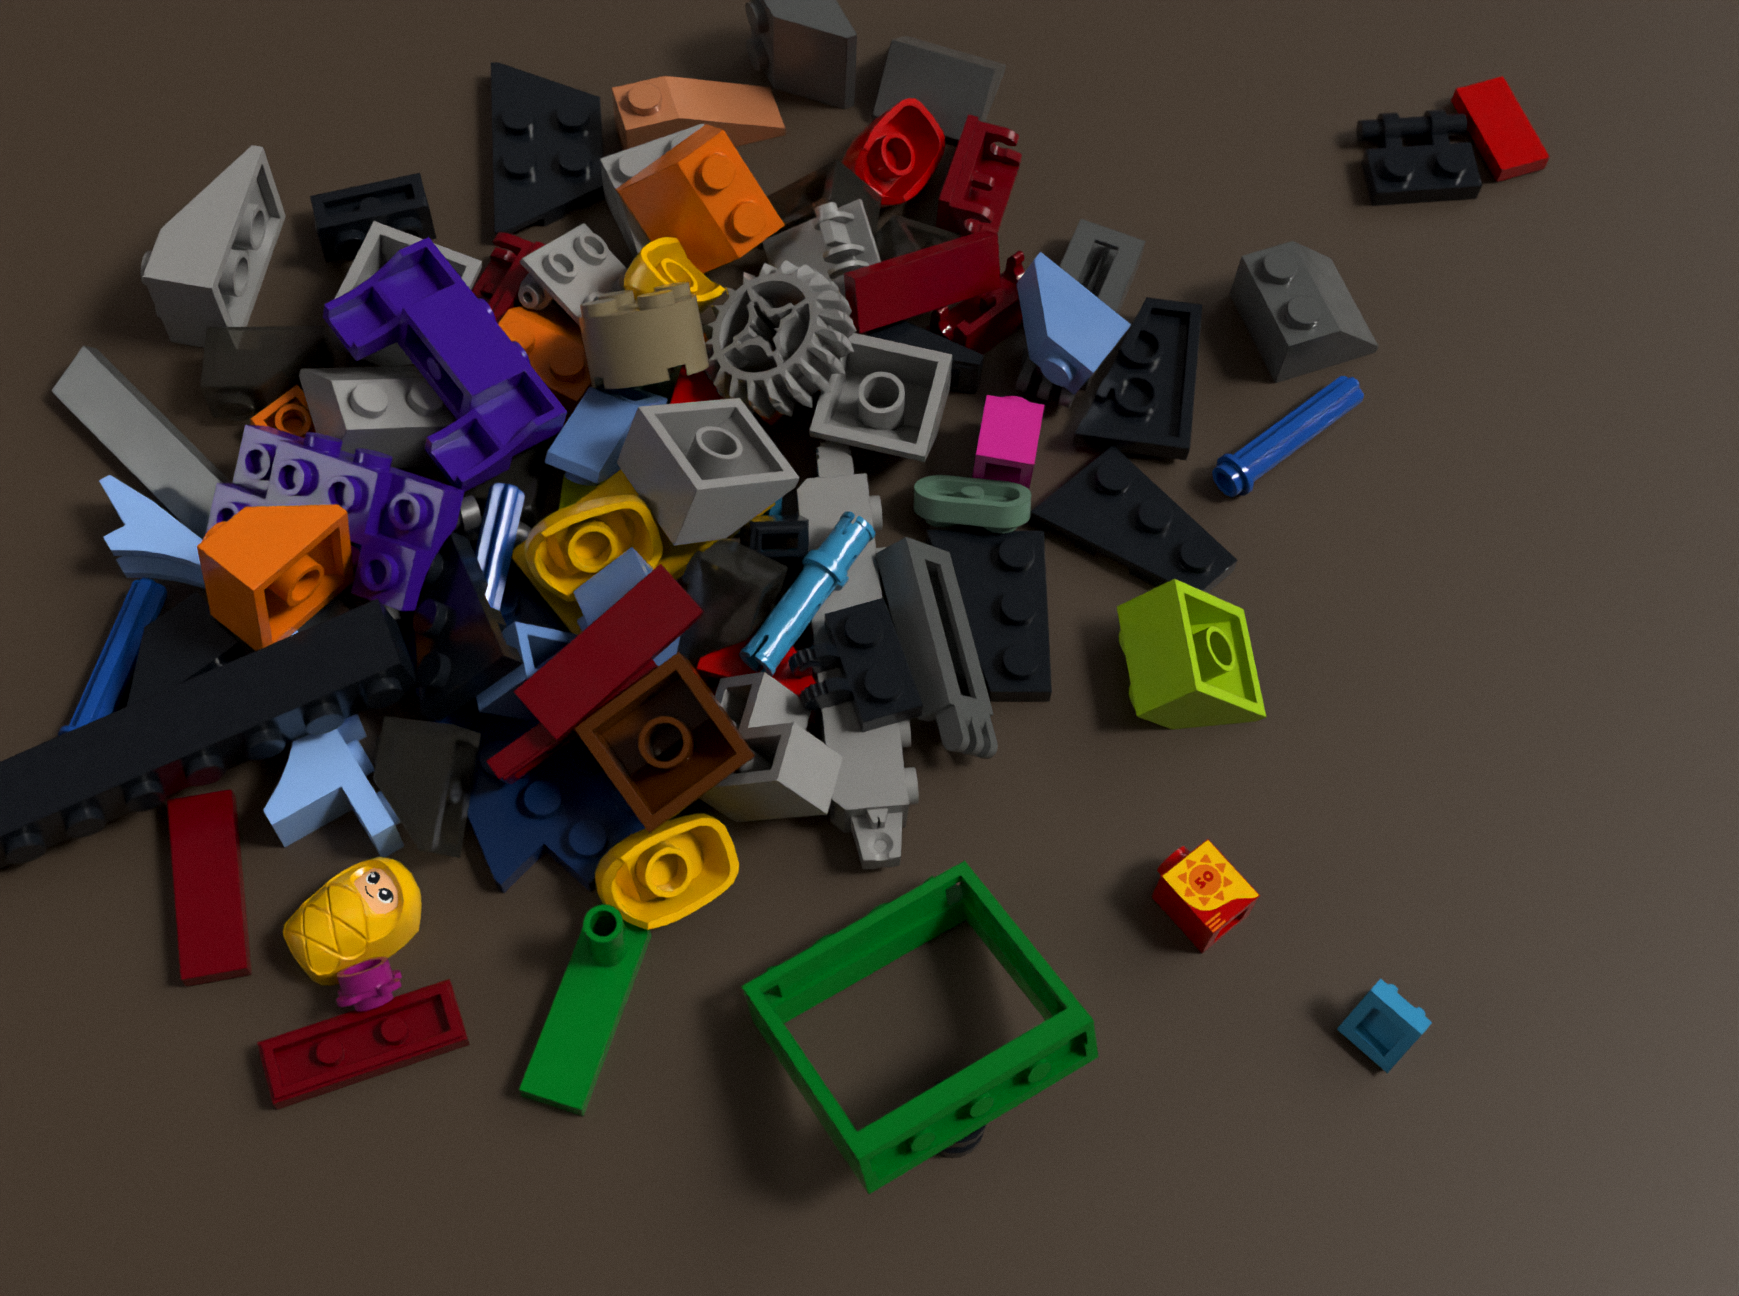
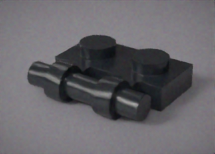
M1440 109L1427 110L1423 116L1400 118L1398 113L1394 112L1380 113L1377 119L1359 120L1356 128L1358 141H1377L1379 147L1377 149H1366L1361 162L1371 205L1382 206L1477 199L1482 188V182L1471 142L1450 144L1448 136L1465 135L1467 130L1466 115L1464 113L1446 114L1445 110ZM1424 138L1425 145L1403 147L1401 139Z

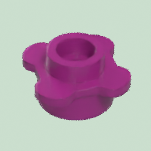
M387 957L371 958L349 966L337 974L341 988L337 991L339 998L336 999L338 1007L354 1005L355 1011H366L382 1006L393 999L392 992L402 986L400 981L402 978L401 971L392 970Z

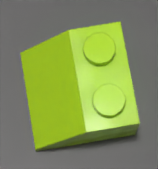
M1173 579L1117 606L1121 629L1119 632V643L1126 656L1131 683L1129 697L1136 710L1137 717L1172 730L1256 722L1266 718L1244 609L1177 579Z

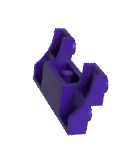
M429 237L398 250L369 279L346 294L324 304L323 319L356 361L397 342L457 419V421L442 430L428 436L425 445V451L453 487L466 492L509 470L514 455L554 436L562 430L567 410L532 368L524 348L518 342L511 341L497 324L489 304L484 299L477 298Z
M245 425L233 483L216 484L206 533L215 524L222 521L227 522L244 507L338 504L348 513L350 541L362 545L351 593L371 601L378 599L381 604L400 611L416 610L419 594L431 563L444 541L457 526L465 491L391 467L393 457L381 452L356 448L355 454L342 451L343 441L332 436L306 432L305 438L269 426Z

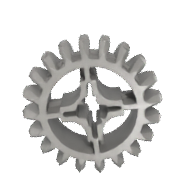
M785 260L778 269L775 266L764 263L758 277L744 272L743 285L737 290L725 287L728 295L726 302L723 305L711 306L716 320L702 326L706 337L709 339L705 342L709 367L705 371L708 378L714 382L713 385L717 387L716 391L725 399L740 398L751 413L756 412L768 419L776 411L791 417L797 402L812 408V395L818 390L831 393L828 380L832 374H846L843 364L839 360L844 356L855 353L851 345L852 343L848 338L857 331L853 325V320L849 317L852 312L849 302L838 292L839 288L829 277H824L815 268L809 267L807 264L798 267L796 264Z

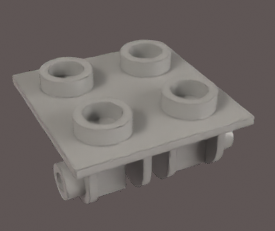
M861 199L837 208L835 202L820 205L814 209L816 218L767 238L762 242L770 266H775L778 269L785 260L796 264L798 267L807 264L809 267L815 268L824 277H829L839 288L838 292L845 299L844 273L881 262Z
M585 223L519 261L529 272L520 284L518 292L520 303L529 309L542 310L554 299L579 326L578 315L581 314V304L596 301L598 296L624 290V276L627 268L608 249L605 241L594 234Z

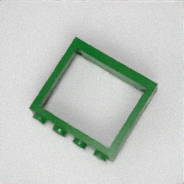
M965 860L936 877L930 876L922 885L892 902L878 905L867 916L835 934L821 937L812 947L780 965L766 968L767 972L742 985L753 1023L868 1195L1099 1057L1093 1018ZM966 920L1045 1021L857 1131L784 1023Z

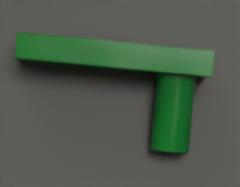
M597 905L585 915L580 936L519 1088L523 1097L583 1117L652 937L651 930H646L624 921L621 913L611 905Z

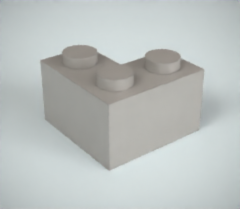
M765 672L720 678L715 697L756 757L699 799L735 822L826 815L834 793L843 756L806 731L812 710H805L799 696Z

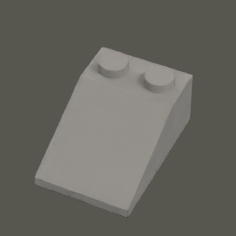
M250 146L160 229L153 250H148L143 256L140 270L141 281L148 288L155 304L156 315L161 318L171 342L238 353L286 217L263 147Z

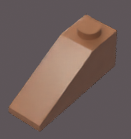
M661 76L612 88L616 132L623 151L700 124L723 129L734 147L785 135V126L770 87Z

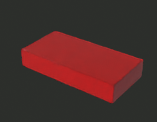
M1503 76L1455 89L1451 102L1458 114L1464 113L1466 115L1467 130L1496 182L1545 169L1550 156Z

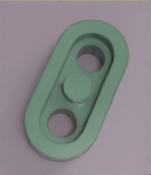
M932 475L924 477L915 483L913 509L928 524L936 527H951L956 524L983 526L986 530L994 533H1010L1030 519L1032 495L1028 488L1014 482L951 475Z

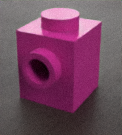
M986 396L972 478L1009 481L1030 489L1044 411L1043 404L1031 403L1018 396Z

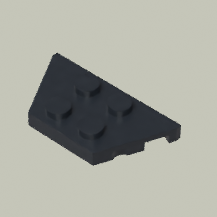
M499 62L491 63L495 237L499 232L514 235V232L539 220L544 227L564 218L571 210L584 209L603 200L604 190L600 158L604 157L600 97Z

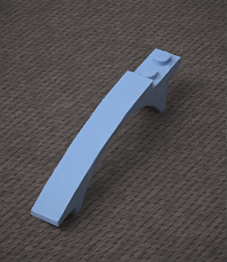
M108 475L100 479V484L124 524L123 527L103 536L113 555L121 556L116 560L126 578H156L182 582L205 589L197 545L203 539L155 502L113 476ZM358 714L344 719L343 724L333 731L324 734H309L293 741L289 759L279 784L263 809L284 847L289 846L351 810L355 813L380 857L385 858L404 847L396 825L405 821L401 810L387 788L376 793L366 778L375 769L359 743L367 735Z

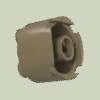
M689 282L657 286L654 288V292L637 296V300L634 299L633 290H623L600 295L598 300L580 305L581 314L578 315L593 388L604 384L605 389H620L670 380L669 375L674 373L673 367L685 365L687 376L709 367L696 294L691 293Z

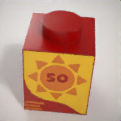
M1209 839L1205 840L1192 852L1185 846L1173 852L1157 869L1161 877L1152 895L1155 902L1201 953H1204L1247 918L1260 897L1258 892Z

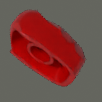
M915 98L904 99L890 107L873 120L853 140L842 159L839 169V182L847 198L852 202L861 199L865 209L877 210L907 202L917 195L934 173L944 154L945 137L942 129L933 115Z

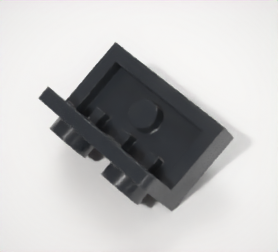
M420 173L310 196L315 216V226L326 263L341 259H355L373 221L421 239L428 237L431 240L437 239Z

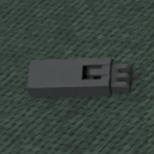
M1080 218L1059 267L1119 314L1140 265L1146 241ZM1026 342L1020 365L1022 370L1015 389L1027 393L1033 383L1034 376L1043 378L1037 397L1048 401L1055 384L1049 381L1043 375L1040 367L1029 359ZM1093 374L1080 388L1081 390H1087ZM1063 387L1059 395L1058 405L1070 408L1075 395Z
M905 537L875 554L895 631L923 704L922 716H918V719L927 722L936 721L943 746L947 750L990 759L996 754L998 749L991 716L994 714L950 552Z

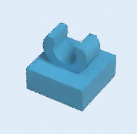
M1380 979L1337 1030L1388 1073L1432 1022L1425 1017V1011L1422 1008H1415L1397 993L1398 988L1394 984H1387Z

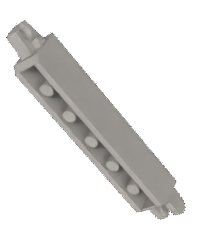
M825 440L823 443L820 442V447H817L816 453L817 466L815 478H807L797 489L798 511L796 515L809 519L808 552L810 550H818L845 511L854 513L855 518L852 520V524H854L858 516H861L869 522L875 531L882 530L883 528L880 496H869L866 473L854 474L849 445ZM875 537L867 544L847 571L849 580L840 591L833 590L809 623L811 647L821 643L831 644L824 626V616L826 613L882 598L881 583L883 581L875 553L886 547L876 548ZM885 601L886 606H887V609H888V612H889L890 617H891V620H892V616H891V612H890V608H889L888 601ZM840 668L817 674L814 673L816 683L833 677L843 678ZM851 701L829 708L825 707L822 710L819 709L821 741L843 756L829 806L831 823L844 833H853L863 869L899 866L901 860L902 827H906L909 805L919 803L915 767L904 768L902 748L911 747L910 720L862 733Z

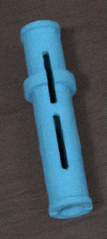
M845 511L818 550H810L802 560L804 568L748 644L739 652L742 661L752 670L758 672L761 665H763V669L760 672H765L772 677L778 665L833 590L840 591L848 582L847 571L867 544L875 537L876 532L874 528L864 518L858 516L854 524H852L851 522L855 518L854 513Z

